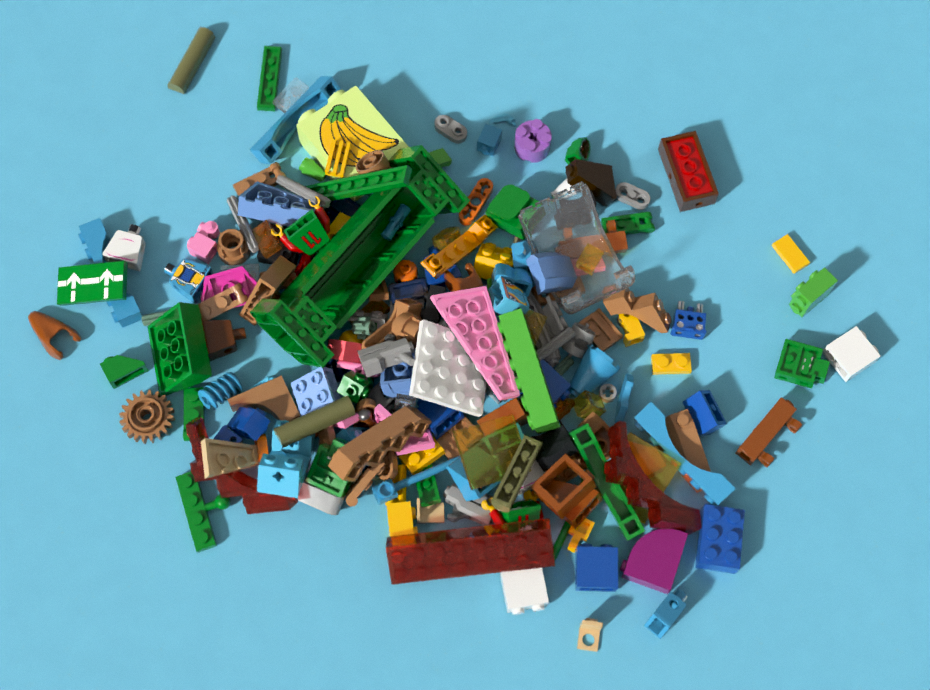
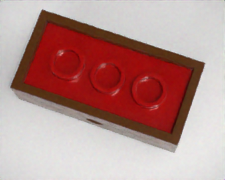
M696 131L661 138L658 151L679 211L683 212L715 204L719 193Z

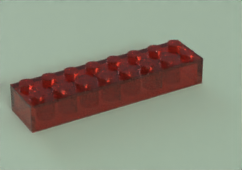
M549 518L387 537L386 553L392 585L555 566Z

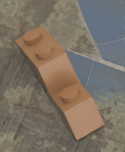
M627 284L605 290L603 303L610 315H632L660 333L668 332L671 316L669 313H666L663 302L657 297L656 293L635 297Z
M411 298L395 300L394 310L389 320L362 342L361 349L384 342V337L391 334L394 321L403 312H410L420 317L423 303Z

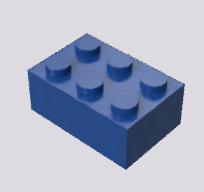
M704 504L700 510L695 568L736 574L740 570L745 510Z

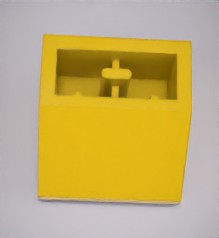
M489 242L482 243L474 262V268L480 278H491L495 264L498 263L507 264L514 269L512 248H500Z

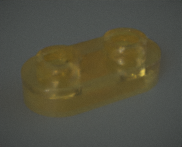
M453 226L443 229L432 238L433 246L438 247L440 250L444 249L461 236L460 228Z

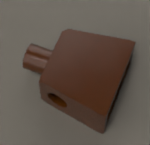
M231 320L202 321L209 361L236 352V341L247 338L245 328L233 329Z

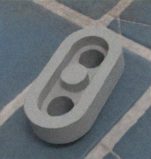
M440 115L435 119V130L439 134L457 144L463 143L466 140L467 129L462 124L447 115Z
M626 182L616 186L617 200L639 210L648 207L650 203L648 192Z

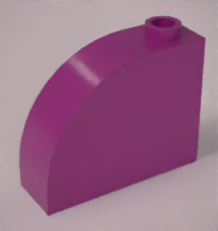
M658 529L641 537L632 548L627 560L623 559L620 571L623 572L621 578L668 594L673 585L688 533L675 529Z

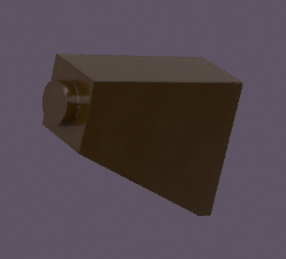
M575 159L565 167L568 184L582 193L592 190L596 202L607 206L617 199L611 165Z

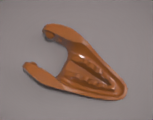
M471 263L465 264V270L470 275L468 277L455 278L449 271L444 273L445 285L451 292L483 286L479 274Z
M33 311L28 316L30 325L43 347L55 359L61 360L64 357L63 353L54 348L50 343L51 339L60 330H66L73 337L74 341L80 342L82 340L80 334L74 328L47 314Z

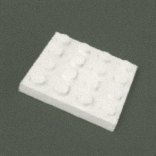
M423 319L419 323L415 363L413 365L409 395L477 417L483 415L486 380L450 328Z

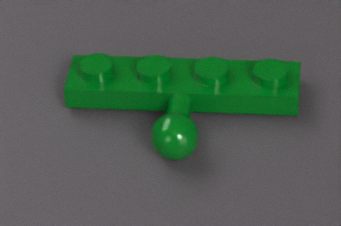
M195 470L176 476L196 551L199 553L216 547L217 543L207 511L215 508L227 509L231 504L230 497L226 494H219L214 501L205 504Z

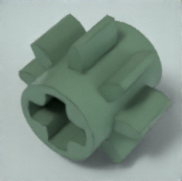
M357 317V320L353 322L352 332L354 335H357V339L365 340L376 331V324L374 321H370L371 317Z

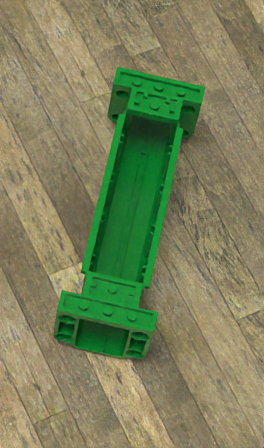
M422 145L399 149L388 160L391 168L405 165L412 168L409 186L373 193L282 292L279 299H261L250 311L258 325L284 351L301 364L324 367L335 355L324 342L336 328L341 329L434 224L435 220L433 218L437 214L460 213L469 203V198ZM400 204H404L411 211L403 221L402 228H399L392 240L388 241L381 236V233L388 225L390 217H393L400 207Z

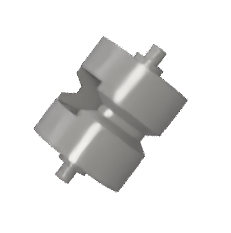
M576 322L573 324L572 329L575 332V337L561 346L569 353L568 357L571 358L574 355L578 358H583L588 349L587 345H590L596 336V333L588 328L590 324L586 323L585 326Z

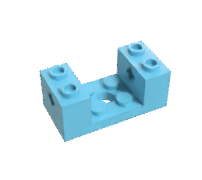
M277 420L274 428L283 425L289 421ZM273 428L271 453H263L258 465L257 492L298 498L314 454L315 433L283 448Z

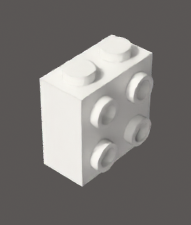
M857 326L828 344L822 352L845 382L874 364L880 358L878 349L867 340L866 334L859 330Z
M541 562L500 569L507 613L512 612L513 615L525 613L524 610L533 609L535 612L544 610L545 606H548L549 600Z

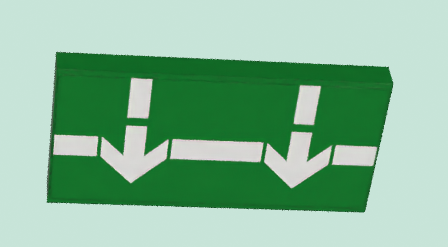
M116 261L59 267L57 305L126 300L128 262Z

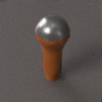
M362 409L359 412L360 421L366 423L369 428L376 425L370 410Z

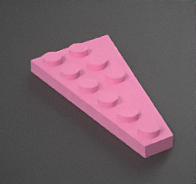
M482 286L432 295L430 297L431 301L499 401L518 397L520 392L516 386L515 376L497 325L496 315L487 287Z

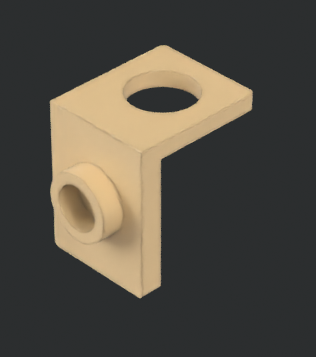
M417 498V523H444V502L422 507L420 498Z
M586 618V620L581 621L577 649L598 651L600 630L603 627L602 622L592 618ZM586 634L592 635L594 637V644L586 646L582 640L583 636Z

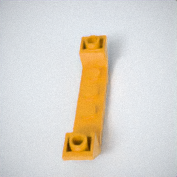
M484 214L473 223L468 231L436 255L432 253L421 264L437 279L478 248L498 227Z

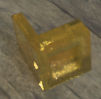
M587 243L576 262V267L592 276L604 252Z
M584 390L572 401L577 416L583 419L592 412L599 417L606 412L601 396Z

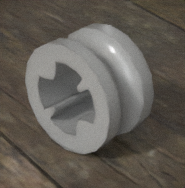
M612 384L602 385L598 394L600 400L604 403H611L616 397L617 390ZM606 390H610L609 393H613L610 394V397H605L606 394L603 395Z

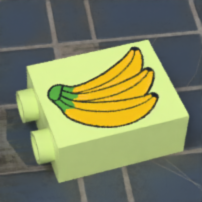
M354 86L347 92L344 90L336 91L329 98L327 105L318 111L315 109L306 111L299 118L298 124H296L301 145L324 171L332 140L334 139L337 142L344 141V143L351 142L344 178L359 175L355 169L356 163L369 152L381 150L389 160L399 149L409 147L357 86ZM336 147L330 171H333L338 147ZM346 148L342 149L337 172L339 173L341 170ZM327 175L331 179V181L342 179L340 177ZM359 195V196H354V197H349V198H351V199L354 200V201H357L358 199H360V198L363 197L364 195Z

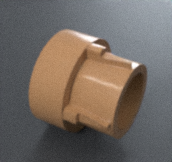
M381 150L367 153L359 159L355 166L359 175L391 168L388 159Z
M227 229L222 233L220 232L217 251L222 262L230 266L244 263L250 255V249L241 231Z
M403 312L394 321L391 334L395 335L396 341L406 338L416 348L419 323L422 321V318L410 312Z

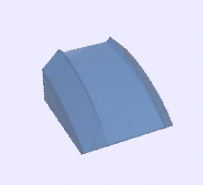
M557 252L532 254L526 259L538 295L573 288L577 276L570 257Z
M403 362L385 368L380 375V386L383 394L391 398L409 395L413 365L409 366Z

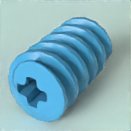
M226 372L223 374V377L220 376L217 378V381H213L211 385H207L204 389L199 390L198 396L207 409L210 410V406L216 409L218 408L217 401L220 404H224L223 397L226 400L231 398L229 393L236 396L237 392L235 389L242 392L243 388L240 380L233 372Z

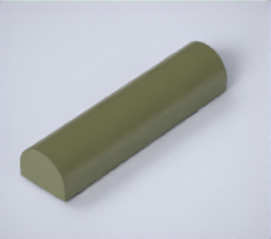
M199 27L167 85L168 89L185 94L215 40V35L212 31L205 27Z
M344 396L274 428V433L284 448L354 416L355 409L350 398Z
M524 435L491 500L494 508L502 512H510L543 442Z

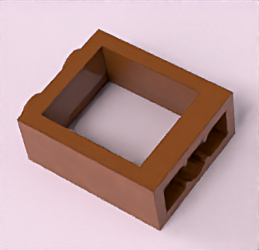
M566 454L530 486L534 494L561 520L596 488L593 474L587 469L584 471L576 458H570ZM569 466L584 481L559 503L545 488Z

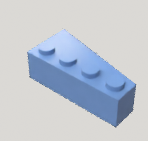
M258 181L239 195L238 216L279 223L285 226L292 225L311 209L314 212L316 210L309 205V201L305 198Z

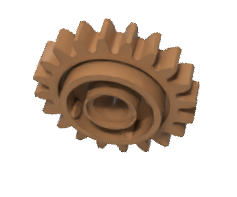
M141 390L139 397L133 393L134 400L126 399L129 405L121 406L125 411L119 413L120 417L123 418L119 421L121 426H124L122 430L124 433H127L129 438L134 437L135 442L141 439L146 444L147 439H150L154 443V437L162 440L161 433L168 435L166 428H173L169 421L175 420L174 416L170 415L175 412L173 408H170L172 406L171 402L166 401L165 395L160 397L159 391L153 395L152 391L148 390L147 395H145ZM152 414L149 419L143 420L144 415Z

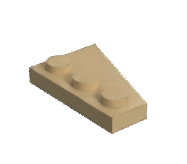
M204 438L201 441L205 479L255 467L259 464L257 445Z

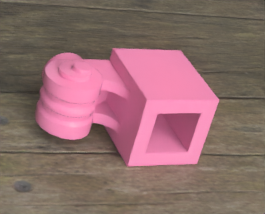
M214 221L201 222L198 232L187 243L190 255L207 264L211 262L218 252L217 243L212 240L216 239L220 234L217 223Z

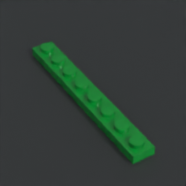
M405 165L305 187L329 198L331 201L409 186L412 168Z

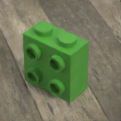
M825 267L819 272L817 270L809 276V280L806 283L804 281L795 288L796 291L791 295L792 300L789 305L792 311L804 317L830 294L838 280Z

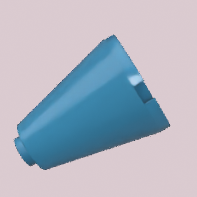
M591 344L570 382L571 394L577 399L579 397H586L621 369L620 366L614 367L612 364L614 360L598 347L594 350V345Z

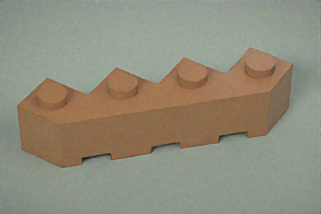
M404 406L339 448L332 456L328 467L342 480L355 482L366 465L378 467L388 450L400 452L410 436L422 438L432 421L417 408Z

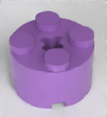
M534 119L522 123L516 129L514 150L521 160L537 163L547 157L552 139L548 126L542 123L541 120Z

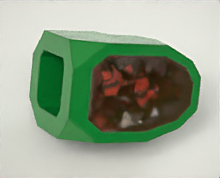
M587 137L576 139L567 148L565 161L568 165L575 159L588 161L591 146Z

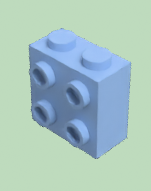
M319 367L291 382L292 394L297 401L300 416L342 398L341 394L336 392L338 385L331 368Z

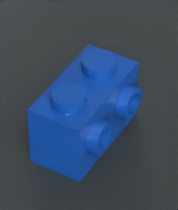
M700 390L683 401L685 409H688L699 436L711 435L727 425L710 390Z
M239 407L227 426L238 436L257 441L267 431L270 420L265 417L266 413L259 408Z

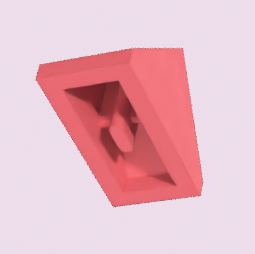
M328 339L327 347L335 354L331 359L361 363L357 351L361 350L362 344Z

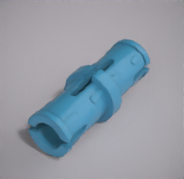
M400 204L394 216L390 217L389 223L381 233V236L391 241L397 230L402 228L403 221L411 209L404 204Z

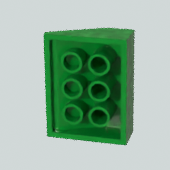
M179 302L147 326L160 397L200 384L212 376L205 332L198 304Z

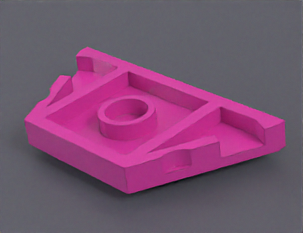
M243 266L205 276L201 302L238 283L242 286L243 294L249 298L257 281ZM235 293L230 294L232 300L235 301L237 299ZM247 301L237 305L236 307L245 305Z

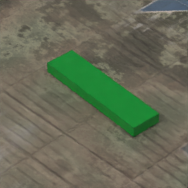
M264 46L257 100L258 111H275L282 47Z

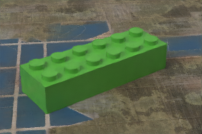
M520 308L499 315L500 322H497L500 334H502L503 338H506L503 344L508 355L512 357V359H509V363L514 374L518 376L514 379L520 393L523 392L524 395L520 398L526 412L529 411L530 415L526 417L530 428L540 434L561 427L525 314Z

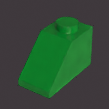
M120 355L107 357L100 363L113 389L148 372L143 361Z

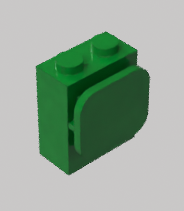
M514 185L504 186L491 201L485 212L498 228L522 240L526 239L546 214L542 202L531 198L527 191Z

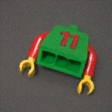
M315 196L318 200L316 205L311 204L309 199V205L316 209L315 212L311 209L285 230L281 224L277 223L276 226L280 229L279 233L275 232L273 228L271 229L272 235L279 236L281 242L290 251L312 255L316 251L319 253L326 243L330 241L328 236L330 232V219L324 208L320 207V199Z
M530 490L524 492L523 497L525 500L514 502L510 512H502L494 508L491 504L493 497L488 499L490 506L486 500L481 502L484 510H490L489 515L499 532L504 537L513 541V548L524 549L525 539L537 535L538 528L544 517L541 504L536 500L538 497Z

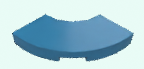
M627 373L620 390L615 411V423L622 424L634 385L633 375Z

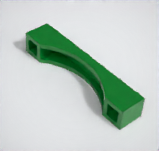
M584 423L569 431L568 433L586 467L595 477L593 480L624 538L628 541L645 532L636 512L613 474L589 424Z

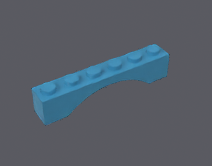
M320 76L254 144L250 151L260 163L271 164L283 152L288 140L297 130L296 124H298V120L303 113L310 109L318 111L328 104L329 98L336 91L342 90L332 76Z
M97 218L80 225L81 233L78 235L82 244L86 243L88 247L85 249L88 259H93L94 264L106 263L102 254L109 244L110 238L101 219ZM127 293L126 300L106 301L109 307H113L114 311L111 314L115 323L119 322L122 328L142 320L141 311L133 295Z
M652 402L634 417L636 428L641 433L645 431L650 436L648 440L655 447L659 445L664 450L662 452L663 456L669 462L673 460L677 464L675 468L683 476L687 474L692 479L690 484L697 491L701 489L706 494L704 498L711 505L715 503L718 506L736 489L722 474L702 470L689 463L680 455L669 438L665 415Z

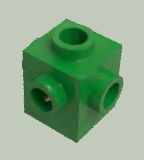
M351 370L343 376L336 392L343 396H348L351 402L358 403L369 395L371 381L366 379L365 375Z

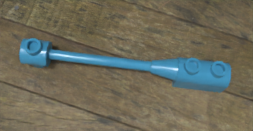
M517 422L482 437L480 442L474 446H477L492 457L520 445L524 434ZM463 454L399 482L393 483L391 479L372 486L377 503L381 505L398 497V490L447 470L446 467Z

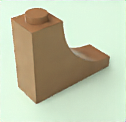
M280 255L259 278L239 315L255 326L257 321L250 314V311L261 299H273L290 278L296 265Z
M282 375L227 399L233 412L237 411L239 407H251L253 409L259 408L280 421H291L300 417Z

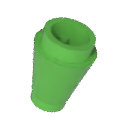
M306 157L299 167L302 174L320 182L326 177L325 171L312 158Z

